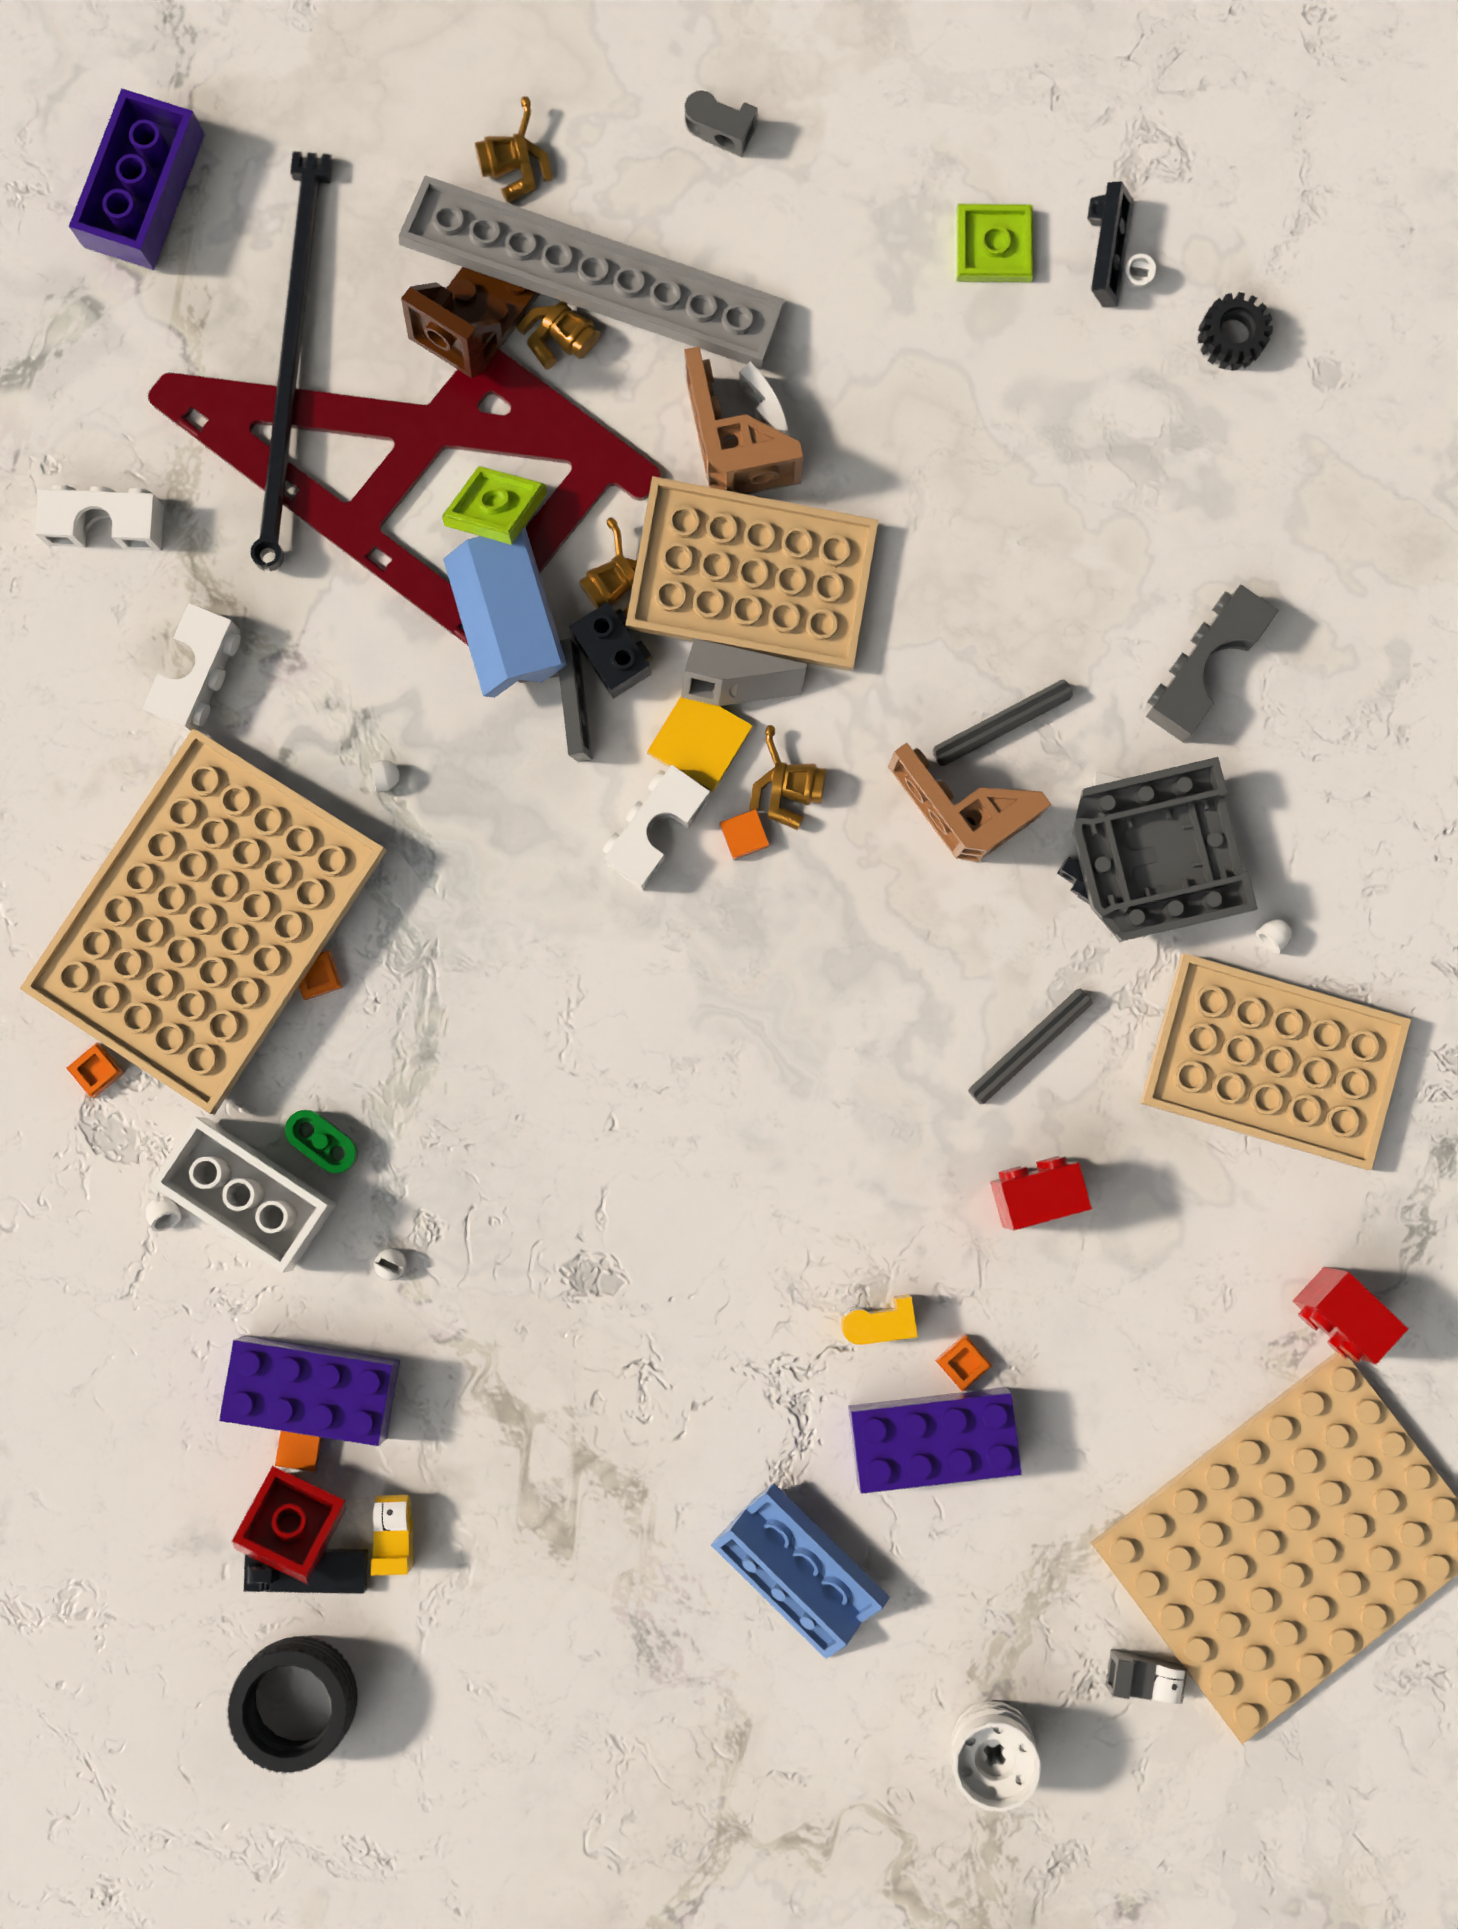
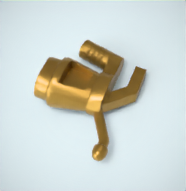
M528 96L521 98L524 114L517 134H513V136H486L484 141L475 142V150L482 178L492 176L496 179L517 169L521 170V179L501 188L502 195L507 203L535 190L529 155L539 161L544 182L553 180L547 153L525 138L531 116V101Z
M564 301L554 306L532 308L516 326L517 330L525 335L538 320H543L541 325L529 337L527 345L544 369L552 368L557 362V359L545 344L551 336L568 355L573 354L578 359L585 357L600 337V332L594 328V323L572 311L568 303Z
M612 517L608 518L606 522L609 529H612L614 532L616 556L611 559L612 561L588 570L586 577L579 581L583 592L596 609L606 602H609L612 606L629 588L632 591L634 571L636 570L637 560L628 559L623 556L621 531L617 521ZM629 604L625 608V610H623V613L626 617L628 614Z
M768 725L765 730L766 744L775 767L753 783L749 809L759 811L762 789L772 782L768 818L798 831L804 816L780 807L781 799L785 797L805 805H810L811 802L821 804L826 780V769L817 768L814 763L787 765V763L781 762L773 742V736L776 731L775 727Z

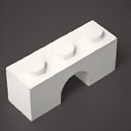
M53 485L52 489H38L34 534L48 546L86 547V535L89 527L97 520L112 519L111 537L123 549L161 550L164 505L151 491L142 488H130L127 493L114 492L110 488L101 486L91 487L90 491H79L67 485Z
M188 603L173 639L183 648L194 652V668L187 676L181 679H170L157 674L142 709L153 718L191 732L193 728L197 730L199 726H203L210 714V705L208 704L214 691H218L223 685L226 675L224 668L229 656H234L241 642L239 633L241 630L232 620Z
M673 765L670 766L666 773L660 770L648 787L652 792L643 804L640 801L635 803L626 816L625 820L629 822L621 835L615 832L603 848V852L606 853L603 858L605 865L642 891L665 861L664 854L653 847L648 840L651 827L660 820L672 819L688 829L710 799L709 790Z

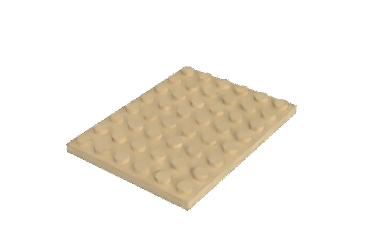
M193 728L20 989L209 1114L215 1115L387 850Z
M1335 1352L1094 1539L1091 1544L1182 1666L1187 1668L1188 1674L1241 1744H1244L1458 1575V1499L1349 1357L1345 1359Z

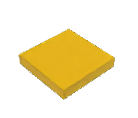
M680 697L649 747L647 755L668 767L671 765L675 766L704 788L714 793L752 730L753 725L720 706Z

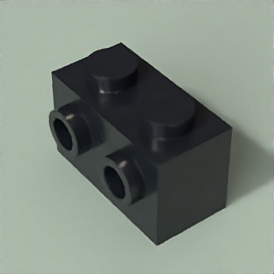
M606 602L570 625L569 629L572 638L614 699L652 675L649 662L653 658L645 644L641 640L635 643L628 633L629 630L625 628L627 617L621 609L614 611L609 602Z

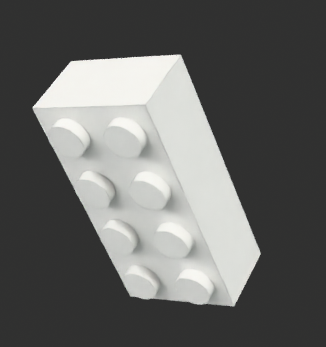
M195 1117L149 1184L281 1273L292 1271L337 1205V1203L209 1118Z

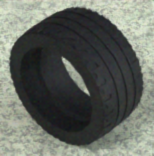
M288 1637L260 1650L237 1676L228 1701V1726L234 1743L236 1742L238 1749L242 1751L241 1753L249 1761L251 1760L253 1764L276 1773L300 1772L326 1759L343 1740L355 1716L357 1688L351 1666L343 1658L344 1656L336 1648L334 1649L332 1645L312 1637ZM294 1665L311 1671L323 1682L331 1699V1716L328 1725L318 1736L310 1740L292 1741L276 1735L264 1724L257 1709L256 1691L259 1682L267 1672L279 1666Z

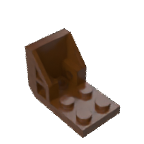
M462 267L447 288L434 282L410 286L401 297L408 339L467 376L474 378L483 373L539 297L540 293Z

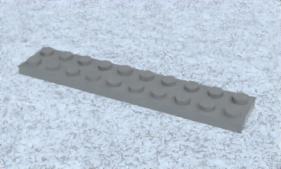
M426 175L399 233V245L665 337L695 347L700 346V349L744 364L751 362L759 369L762 367L785 300Z

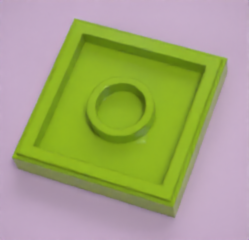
M958 204L956 209V282H1031L1033 278V204Z
M478 466L443 513L444 526L512 545L546 497V485L541 482Z

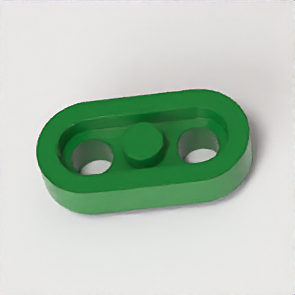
M300 1110L292 1114L287 1120L285 1135L289 1143L325 1171L343 1173L355 1165L358 1159V1147L355 1141L319 1113L312 1110ZM307 1122H310L314 1127V1133L310 1137H305L302 1133V1127ZM337 1146H341L345 1150V1156L340 1161L335 1160L333 1157V1150Z

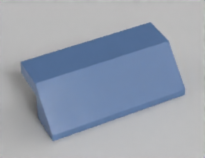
M525 527L512 545L479 536L467 539L443 558L484 697L495 698L519 680L542 683L567 665Z
M774 1483L756 1496L711 1544L825 1659L847 1646L860 1624L882 1610L890 1598Z

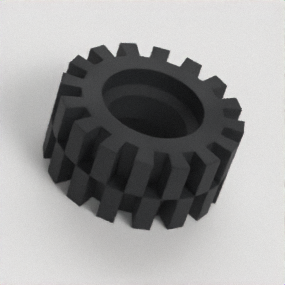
M1238 292L1235 299H1233L1232 293L1225 294L1223 300L1219 297L1214 301L1212 307L1208 309L1199 326L1198 331L1201 332L1197 339L1198 344L1204 343L1200 349L1202 354L1205 355L1210 352L1211 355L1207 361L1212 365L1218 359L1221 361L1218 368L1225 370L1228 364H1231V370H1238L1241 364L1245 368L1251 365L1253 360H1257L1271 339L1269 337L1273 332V326H1268L1272 321L1271 313L1263 315L1267 306L1263 302L1258 307L1255 306L1254 303L1257 297L1251 295L1248 301H1245V293ZM1227 320L1241 322L1248 329V339L1243 343H1233L1227 340L1221 331L1222 324Z

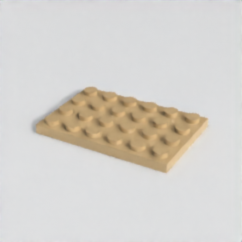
M652 476L625 628L692 642L696 638L783 659L852 671L878 520Z
M1183 953L1180 955L1140 1104L1359 1169L1372 1171L1411 1019Z

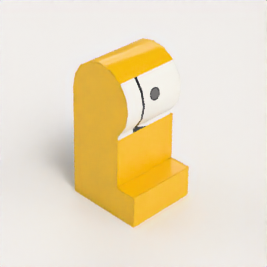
M909 1294L893 1296L894 1308L868 1311L861 1307L848 1309L841 1318L840 1327L843 1335L849 1342L856 1345L918 1337L912 1297Z
M409 1494L376 1495L373 1508L374 1541L373 1557L371 1558V1576L406 1575L414 1566L411 1497Z

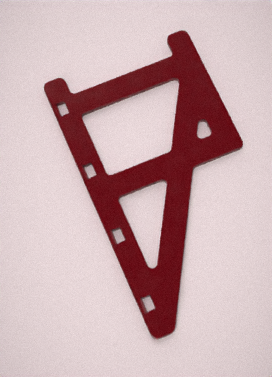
M499 350L481 375L471 378L457 369L427 405L296 389L292 428L388 440L394 443V447L349 502L340 501L288 461L286 480L299 489L293 500L284 494L283 505L428 617L468 645L465 632L460 628L463 625L451 584L381 531L383 524L443 450L449 448L567 463L572 467L570 473L526 526L539 574L609 487L616 486L633 499L642 501L649 497L652 476L660 478V472L654 464L503 351ZM171 372L163 374L148 393V400L151 405L265 492L270 447L252 434V428L257 424L272 426L277 386ZM488 395H495L508 404L511 410L506 415L483 413L479 410V406ZM193 410L208 420L201 431L185 419ZM375 549H378L391 559L385 570L367 558Z

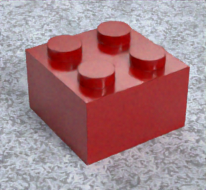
M1056 1156L1037 1161L1038 1169L1028 1171L1027 1167L1021 1168V1166L998 1172L1000 1179L990 1182L1002 1227L1006 1229L1018 1230L1092 1210L1079 1162H1067L1066 1156Z
M1323 1267L1292 1301L1301 1309L1298 1316L1315 1331L1320 1328L1330 1337L1327 1343L1334 1351L1345 1359L1349 1356L1357 1363L1363 1360L1377 1365L1409 1330L1405 1324L1348 1271Z
M272 1465L231 1542L235 1550L308 1584L346 1511V1502Z

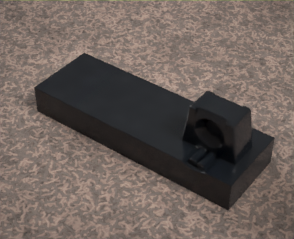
M1122 181L1108 182L1106 194L1090 198L1087 219L1092 226H1101L1091 291L1102 307H1117L1133 207V198Z
M325 1549L308 1584L245 1554L243 1592L364 1594L367 1591L368 1549Z

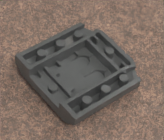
M1219 757L1087 787L1081 791L1072 835L1090 907L1119 942L1258 909L1249 873L1243 870L1225 800L1228 792Z

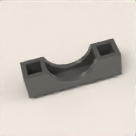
M1241 584L1232 594L1227 591L1223 593L1212 609L1217 616L1210 625L1206 622L1202 623L1190 640L1196 644L1188 656L1182 652L1170 668L1169 672L1174 677L1167 686L1160 683L1147 701V703L1152 705V708L1145 717L1183 743L1194 733L1214 704L1206 691L1203 678L1204 667L1208 657L1224 649L1248 651L1258 642L1279 612L1274 606Z

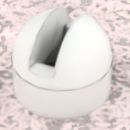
M1146 254L1134 255L1129 259L1124 268V277L1128 284L1133 287L1146 286L1156 273L1154 260ZM1130 269L1148 272L1147 277L1130 274Z
M383 760L370 762L376 793L388 791L397 785L399 770L395 764Z
M1278 919L1266 922L1256 931L1260 942L1276 954H1279L1289 944L1292 936L1288 923Z
M160 1197L158 1202L150 1201L145 1212L151 1229L157 1232L172 1228L181 1219V1213L172 1199L167 1197Z
M396 1248L385 1249L375 1258V1272L384 1280H395L405 1273L407 1258L402 1251ZM383 1258L399 1266L397 1272L381 1265V1259Z

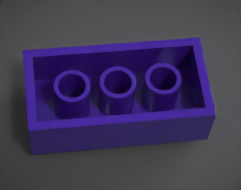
M121 88L68 226L83 248L151 270L155 269L205 136L193 111Z
M246 1335L233 1340L219 1421L379 1446L387 1440L400 1360Z
M1005 1387L848 1406L857 1485L861 1494L1022 1475L1012 1394Z

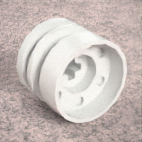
M985 1701L970 1706L958 1717L951 1734L953 1773L959 1790L971 1803L987 1811L1004 1812L1021 1806L1033 1795L1040 1780V1758L1030 1723L1019 1710L1003 1702ZM997 1744H1000V1752L992 1750L990 1754L987 1753V1745L994 1748Z

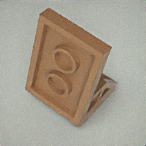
M700 346L684 349L686 382L708 486L742 494H751L801 484L803 453L800 442L747 414L722 419L719 400L717 396H714L712 383H714L710 360H702ZM728 436H734V437H735V438L725 439V438L728 437Z
M907 742L894 751L888 765L890 771L950 852L959 860L979 862L1040 818L1052 805L1041 791L980 787L954 806L951 802L954 796L949 787L941 779L937 782L927 770L930 767V763L925 755L918 748L912 750ZM967 819L973 820L975 825L970 824Z

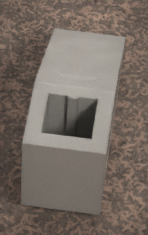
M694 638L684 671L681 698L723 706L801 695L807 664Z

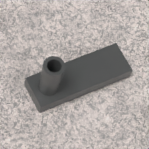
M571 639L560 640L567 665L549 678L559 677L568 755L577 762L592 760L580 649ZM519 680L518 682H519V683H523V682H529V681Z

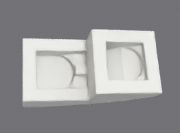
M749 362L739 372V387L758 405L755 409V419L788 435L786 419L774 391L760 371Z

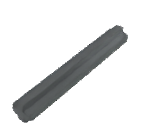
M1060 680L945 740L933 748L934 758L940 766H945L1067 702L1073 696L1070 685L1066 680Z
M1082 989L1075 990L969 1088L968 1092L972 1098L979 1104H985L1092 1005L1093 1001L1090 996Z

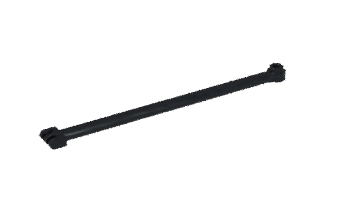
M293 151L290 173L293 180L300 181L260 537L253 543L250 552L256 566L263 571L265 569H269L270 572L277 570L284 561V553L278 543L319 183L331 182L333 164L331 154H323L321 167H317V153L308 152L306 166H302V152ZM267 553H275L273 561L267 564L263 561V557Z

